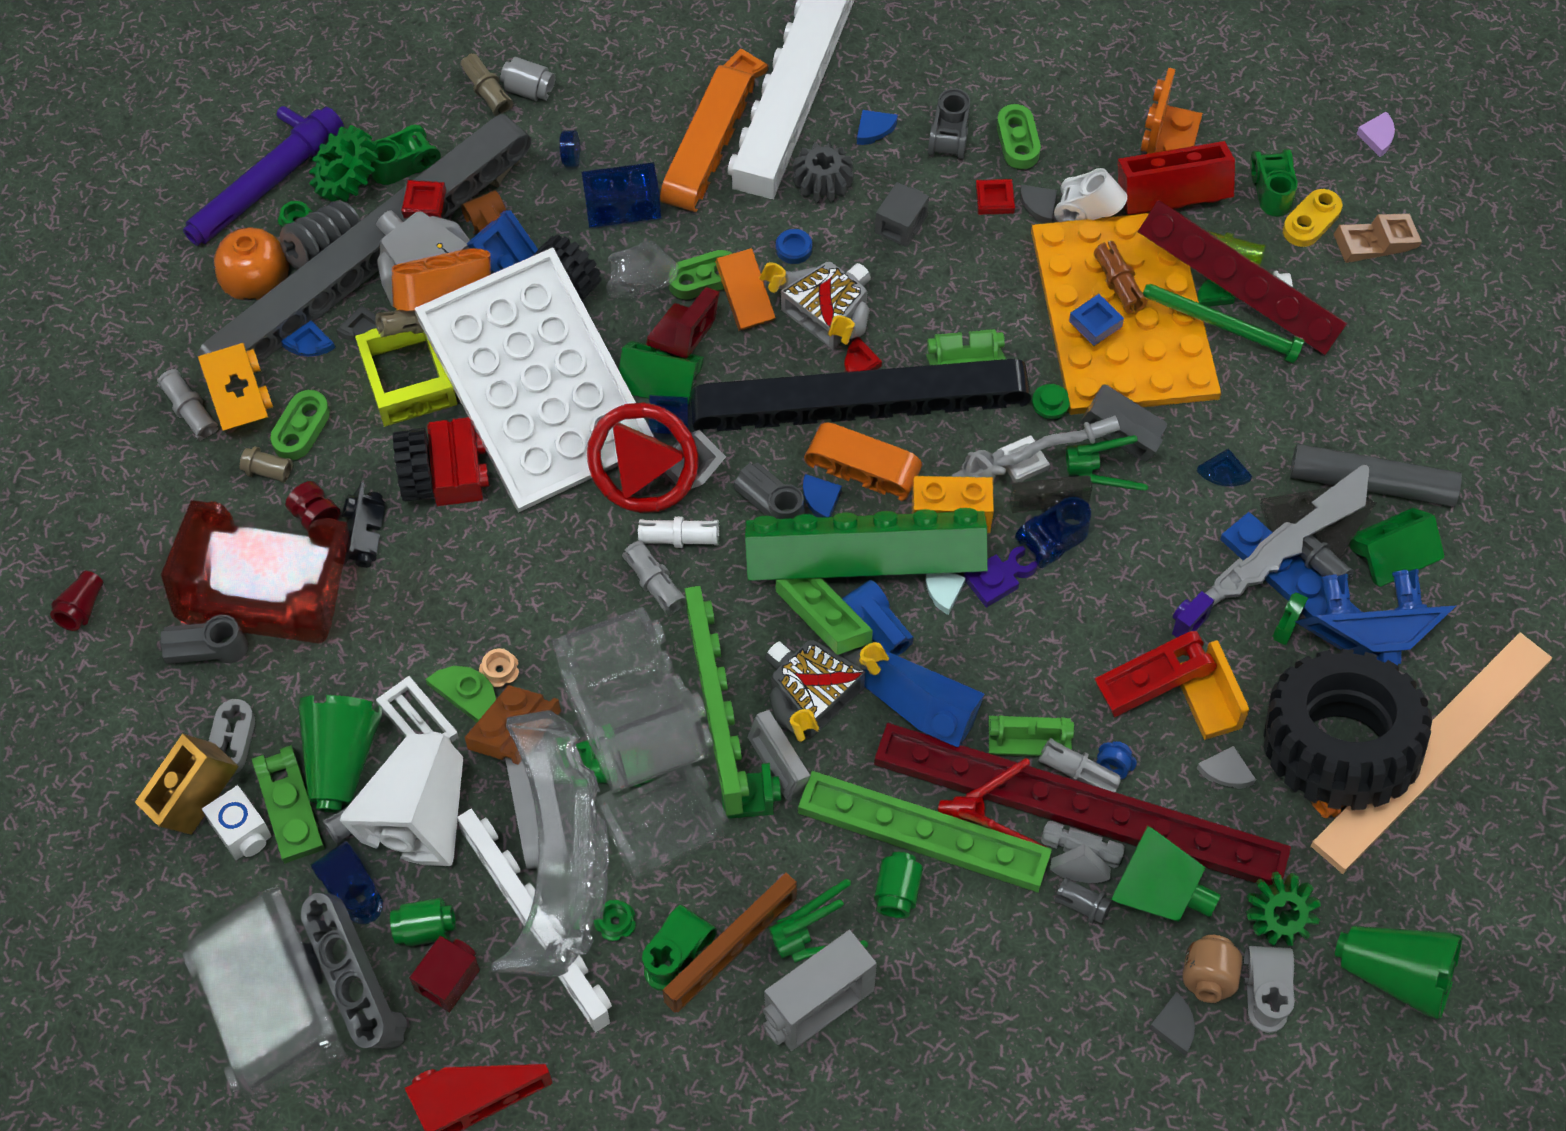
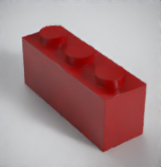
M1225 141L1119 158L1118 184L1127 193L1124 209L1127 215L1146 214L1152 210L1158 200H1161L1173 209H1178L1190 204L1214 203L1221 199L1234 197L1235 158Z

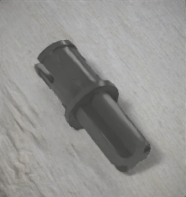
M1313 535L1303 539L1302 554L1300 556L1306 560L1305 566L1307 568H1314L1323 577L1335 574L1337 576L1348 574V582L1354 575V570L1330 550V545L1327 542L1321 543Z

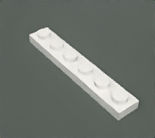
M472 808L458 816L457 819L461 832L595 1033L610 1024L607 1009L612 1007L607 995L600 985L597 984L593 988L584 976L588 973V969L578 952L574 950L569 953L561 942L566 938L561 927L553 916L548 919L544 917L538 908L543 905L542 900L532 884L528 883L523 886L516 875L521 872L516 860L508 850L501 853L494 842L499 839L489 820L486 817L479 820Z

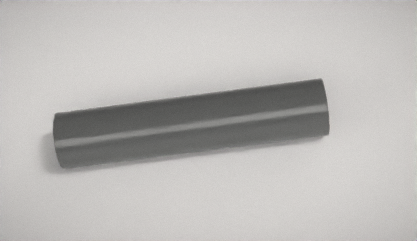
M1296 444L1290 478L1334 486L1361 465H1367L1369 467L1367 492L1455 507L1457 504L1462 483L1461 472L1303 444Z

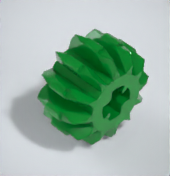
M1273 872L1271 876L1272 885L1268 886L1264 880L1259 879L1256 884L1262 893L1260 895L1248 893L1247 900L1255 907L1246 911V917L1248 920L1257 921L1253 927V931L1257 936L1267 933L1268 942L1276 945L1283 935L1285 943L1288 946H1293L1295 933L1298 932L1304 939L1309 938L1310 933L1305 928L1306 923L1311 925L1319 924L1320 919L1311 911L1319 908L1321 903L1317 897H1309L1314 890L1309 882L1299 885L1297 874L1290 873L1285 882H1283L1279 872ZM1287 901L1291 906L1290 912L1282 911L1279 917L1274 909L1276 906L1284 907Z

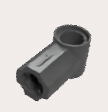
M758 462L755 464L749 463L740 470L739 476L734 481V489L763 514L773 516L776 519H790L797 515L805 514L804 498L799 488L794 485L783 484ZM787 508H788V509H792V510H789V511H782L783 509H787Z
M228 615L214 616L207 623L164 627V630L161 631L160 645L166 664L214 659L230 664L242 659L248 649L247 639L238 623ZM232 636L230 640L220 644L221 640H223L226 637Z

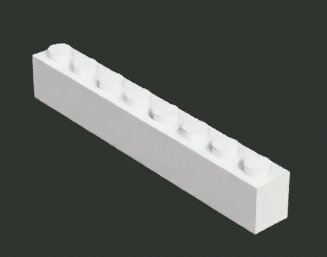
M797 0L794 10V22H788L785 28L783 48H777L774 54L772 74L765 75L761 91L762 98L760 101L755 100L752 106L750 116L752 122L749 128L744 127L741 132L738 155L732 154L730 158L728 175L732 176V189L774 200L854 0Z

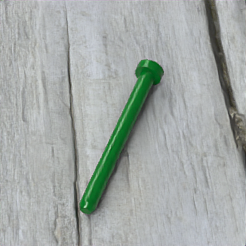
M1146 284L1143 290V295L1147 299L1285 354L1284 360L1292 364L1295 363L1302 349L1304 339L1294 336L1292 340L1286 339L1153 284Z

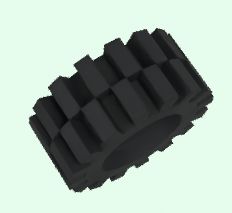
M552 235L534 255L553 247L583 302L601 282V277L599 276L601 274L600 269L595 268L597 264L594 259L589 260L587 257L589 253L586 250L582 252L579 249L580 245L575 241L571 244L569 238L565 236L561 238L560 235H555L554 237Z
M425 428L393 432L394 458L402 500L412 501L433 498L429 442Z

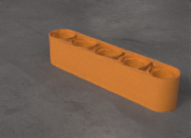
M723 65L717 67L663 180L660 202L697 212L698 209H695V206L699 199H703L710 184L707 180L711 172L716 171L722 159L721 150L724 145L728 146L735 131V128H733L736 118H741L748 103L745 102L748 93L753 92L755 84L754 74Z

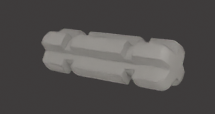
M1054 821L1046 823L1041 837V842L1044 845L1056 849L1060 845L1064 847L1063 851L1067 852L1086 844L1108 866L1117 868L1120 865L1124 854L1125 846L1112 840L1105 843L1102 842L1103 837L1072 827L1066 830L1063 829V824Z

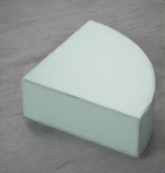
M956 573L926 574V588L935 606L949 615L965 584L966 578Z

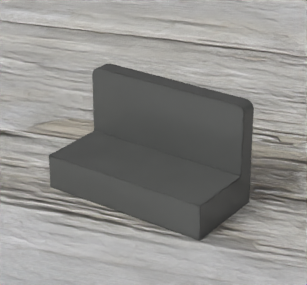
M1102 385L1080 423L1089 422V424L1116 415L1121 430L1104 435L1103 437L1112 440L1132 435L1137 436L1138 441L1136 443L1124 445L1120 448L1146 462L1157 452L1163 441L1161 436L1167 428V423L1108 385Z

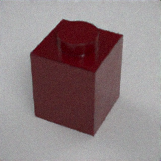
M440 935L409 977L414 991L450 1013L480 971L475 957L476 952L459 939H455L452 943Z

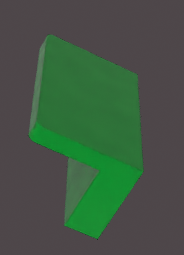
M630 341L622 347L619 372L632 395L686 407L690 403V392L693 389L694 378L701 371L704 357L690 354L686 359L650 347L644 343Z
M1410 508L1347 536L1348 545L1352 552L1367 558L1372 580L1379 587L1394 581L1393 572L1420 570L1442 560L1445 556L1435 515L1416 508Z

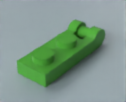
M292 745L281 748V753L265 758L264 754L252 758L284 864L325 850ZM286 769L288 777L273 782L271 773Z

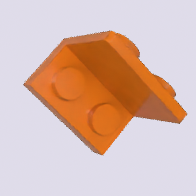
M1168 68L1165 81L1158 79L1153 101H1157L1158 104L1153 103L1150 106L1145 128L1151 129V131L1145 130L1140 151L1147 152V154L1195 145L1203 113L1168 105L1175 69Z

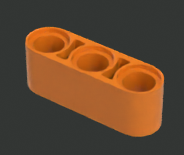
M470 248L394 265L392 267L393 307L404 311H415V308L491 275L490 252L484 249Z
M833 423L820 424L804 456L805 462L812 468L815 465L827 469L826 473L846 481H849L851 478L863 483L862 487L884 495L888 492L899 496L898 500L900 501L907 499L913 487L914 476H918L923 466L921 460L907 450Z

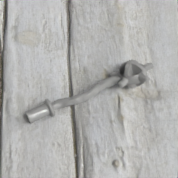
M1116 415L1092 424L1085 422V429L1080 431L1044 436L1016 453L1004 455L1002 449L992 454L986 450L969 452L963 463L962 470L952 474V477H993L994 481L996 475H1004L1006 473L1004 467L1029 459L1046 447L1077 443L1089 439L1090 443L1094 444L1096 438L1121 429Z

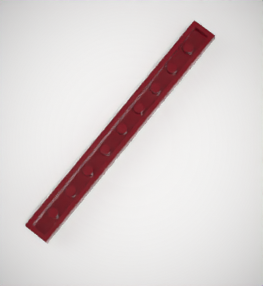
M891 723L886 724L874 759V765L966 794L981 787L1018 763L960 745L955 747L933 736ZM1031 766L1026 767L983 796L985 800L1134 846L1138 845L1146 827L1149 826L1204 867L1253 883L1262 879L1268 886L1273 884L1271 879L1273 872H1279L1283 879L1291 850L1289 845Z

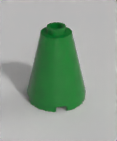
M314 695L300 698L298 713L308 800L317 804L316 810L339 813L342 811V806H349L352 802L382 717V706L379 705L372 709V701L340 695H326L324 703H314Z
M1352 926L1349 933H1340L1335 949V957L1341 958V968L1426 1016L1439 1019L1443 1015L1453 984L1452 977L1454 969L1458 965L1463 937L1449 932Z

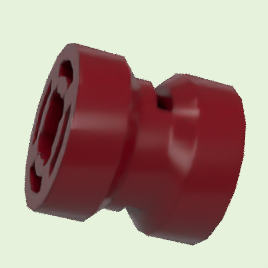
M314 481L304 482L294 488L288 495L285 506L294 517L302 519V527L310 535L317 536L322 531L316 523L325 518L332 526L338 521L341 512L332 500L324 498L323 489Z

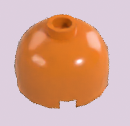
M247 227L231 232L220 242L214 256L215 274L219 285L225 293L236 299L256 298V300H259L288 278L289 262L283 253L280 241L276 236L260 228Z

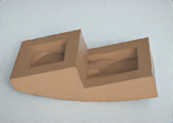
M1410 213L1378 214L1372 224L1339 225L1333 234L1345 263L1406 252L1419 247L1422 243Z

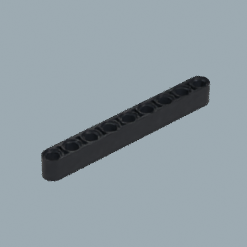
M1019 359L706 383L694 387L690 392L693 428L695 431L700 430L702 433H704V429L717 428V432L742 430L741 426L755 425V429L780 427L779 423L793 422V425L817 424V420L831 419V422L856 420L855 417L869 416V419L893 417V414L907 413V416L931 414V411L945 410V413L969 411V408L982 407L983 410L1007 408L1006 405L1020 404V407H1024L1032 399L1026 363Z

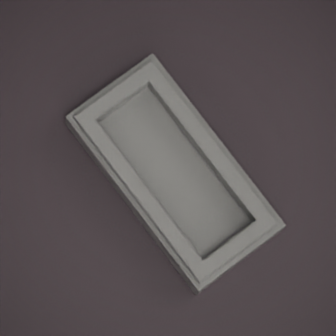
M770 710L757 714L747 738L762 762L770 763L771 776H779L780 790L789 802L802 795L811 775Z

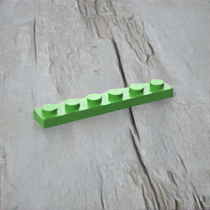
M701 586L684 588L688 620L726 816L743 813L742 797L749 796V789L745 771L737 772L735 761L742 760L738 735L730 736L728 726L735 725L731 700L723 702L722 692L728 691L724 666L716 667L715 658L721 657L718 634H710L708 625L715 624L711 600L703 601Z
M815 771L811 772L798 806V814L1034 892H1039L1052 852L1051 848Z

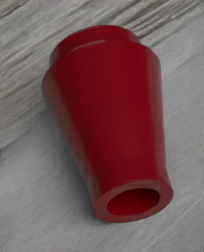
M83 571L78 579L52 602V611L50 613L52 620L60 627L70 631H77L81 625H87L99 590L103 586V580L91 571Z

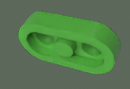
M1019 104L1003 107L998 114L997 131L1004 159L1013 168H1031L1038 162L1041 148L1033 114L1027 107ZM1017 124L1019 126L1012 128L1009 125ZM1017 152H1024L1026 154L1022 155L1018 154Z
M717 250L675 263L668 271V288L670 292L679 299L688 300L698 297L705 287L717 291L723 290L724 286L720 275L716 274L718 269L715 261L719 257L733 253L726 250ZM686 280L692 282V284L683 285L680 283Z
M305 390L297 393L291 399L270 436L277 456L298 460L310 451L330 416L327 400L322 393L315 390ZM309 410L317 411L316 414L310 417L304 415ZM290 440L299 441L295 445L286 446L287 442Z

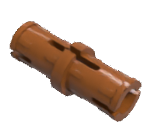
M1108 241L1110 250L1105 242L1100 244L1094 250V256L1106 274V284L1110 289H1114L1126 313H1133L1131 305L1135 312L1140 311L1146 306L1147 299L1134 279L1135 272L1133 268L1125 263L1114 241Z

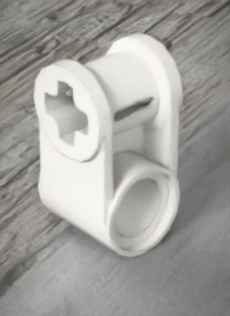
M1097 168L1086 174L1069 177L1062 182L1061 193L1063 195L1061 202L1055 207L1054 216L1059 222L1095 220L1102 217H1110L1124 207L1127 201V193L1105 169Z

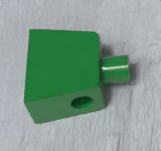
M1147 826L1111 900L1179 922L1186 907L1210 918L1221 894L1198 883L1206 867L1156 830Z

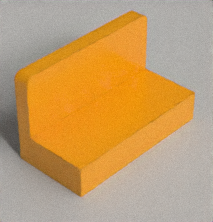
M1218 640L1209 642L1206 653L1212 655L1217 668L1208 676L1202 678L1195 677L1180 685L1204 740L1242 729L1249 712L1248 704Z

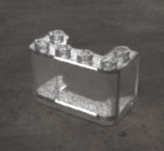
M644 607L551 640L570 704L613 793L709 757L708 748L713 747L714 744L705 723L701 724L700 718L706 716L702 699L698 692L691 694L689 689L684 687L679 674H671L673 673V667L666 650L662 651L660 644L666 642L662 626L658 619L651 621Z

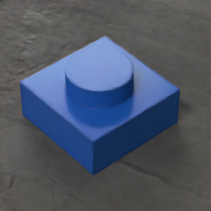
M1097 294L1072 311L1069 322L1093 346L1120 329L1124 321V317L1100 294Z

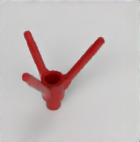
M1024 758L981 787L968 792L966 796H956L953 800H941L939 802L938 812L1045 846L985 816L983 796L1030 765L1028 758Z

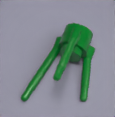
M1137 436L1121 437L1094 444L1066 446L1068 476L1078 475L1079 484L1095 483L1126 489L1148 490V485L1144 483L1092 474L1093 470H1100L1099 451L1136 443L1138 441Z
M844 879L794 913L777 920L776 924L768 927L781 959L791 955L794 963L812 957L827 946L805 948L804 944L811 942L807 926L843 907L844 902L839 899L816 910L851 885L849 879ZM860 941L864 948L868 947L867 941Z

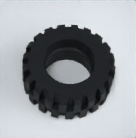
M1341 649L1340 653L1332 654L1331 650L1318 652L1314 659L1307 656L1295 662V667L1287 668L1280 675L1279 682L1274 684L1270 695L1263 735L1265 738V754L1271 760L1270 766L1278 777L1285 776L1284 784L1295 793L1298 790L1305 793L1304 798L1313 803H1317L1320 800L1328 803V808L1339 810L1341 805L1351 806V810H1364L1367 804L1371 803L1374 807L1389 803L1391 796L1395 799L1408 791L1409 785L1415 783L1420 774L1431 735L1432 712L1427 707L1428 700L1421 689H1416V681L1407 672L1401 674L1399 666L1389 660L1384 663L1377 660V655L1368 652H1365V655L1354 654V650ZM1332 716L1353 718L1371 727L1380 737L1366 742L1343 741L1323 732L1315 725L1314 721Z

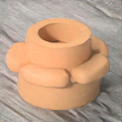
M493 649L483 657L479 672L485 675L493 687L500 688L505 683L510 684L517 679L519 675V669L517 668L518 660L505 649ZM503 667V671L497 672L496 668Z

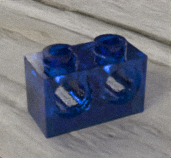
M654 162L581 172L589 228L661 218L660 195Z

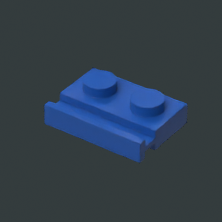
M511 210L503 211L499 218L489 223L467 243L469 249L477 248L490 252L491 274L532 257L538 250Z

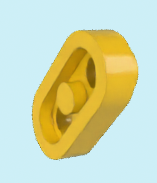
M1327 189L1312 191L1287 216L1283 226L1285 239L1299 247L1313 245L1339 218L1343 206L1341 198L1335 192Z

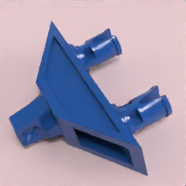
M1419 569L1411 571L1401 570L1392 573L1398 599V608L1386 611L1356 613V610L1352 609L1350 604L1348 574L1340 576L1335 574L1321 577L1327 603V613L1295 622L1340 650L1351 649L1354 650V654L1365 655V652L1377 655V660L1385 663L1389 660L1398 665L1401 664L1402 651L1410 650L1457 605L1427 608V604H1422Z

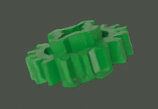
M350 125L348 129L340 127L337 136L330 133L328 137L329 142L326 145L321 143L317 156H314L312 159L316 162V166L309 170V174L314 176L310 181V185L315 188L314 192L330 202L338 200L347 202L350 193L357 196L360 184L366 186L368 184L367 178L370 173L375 171L371 167V162L378 159V155L373 152L377 147V143L372 141L373 137L353 125Z

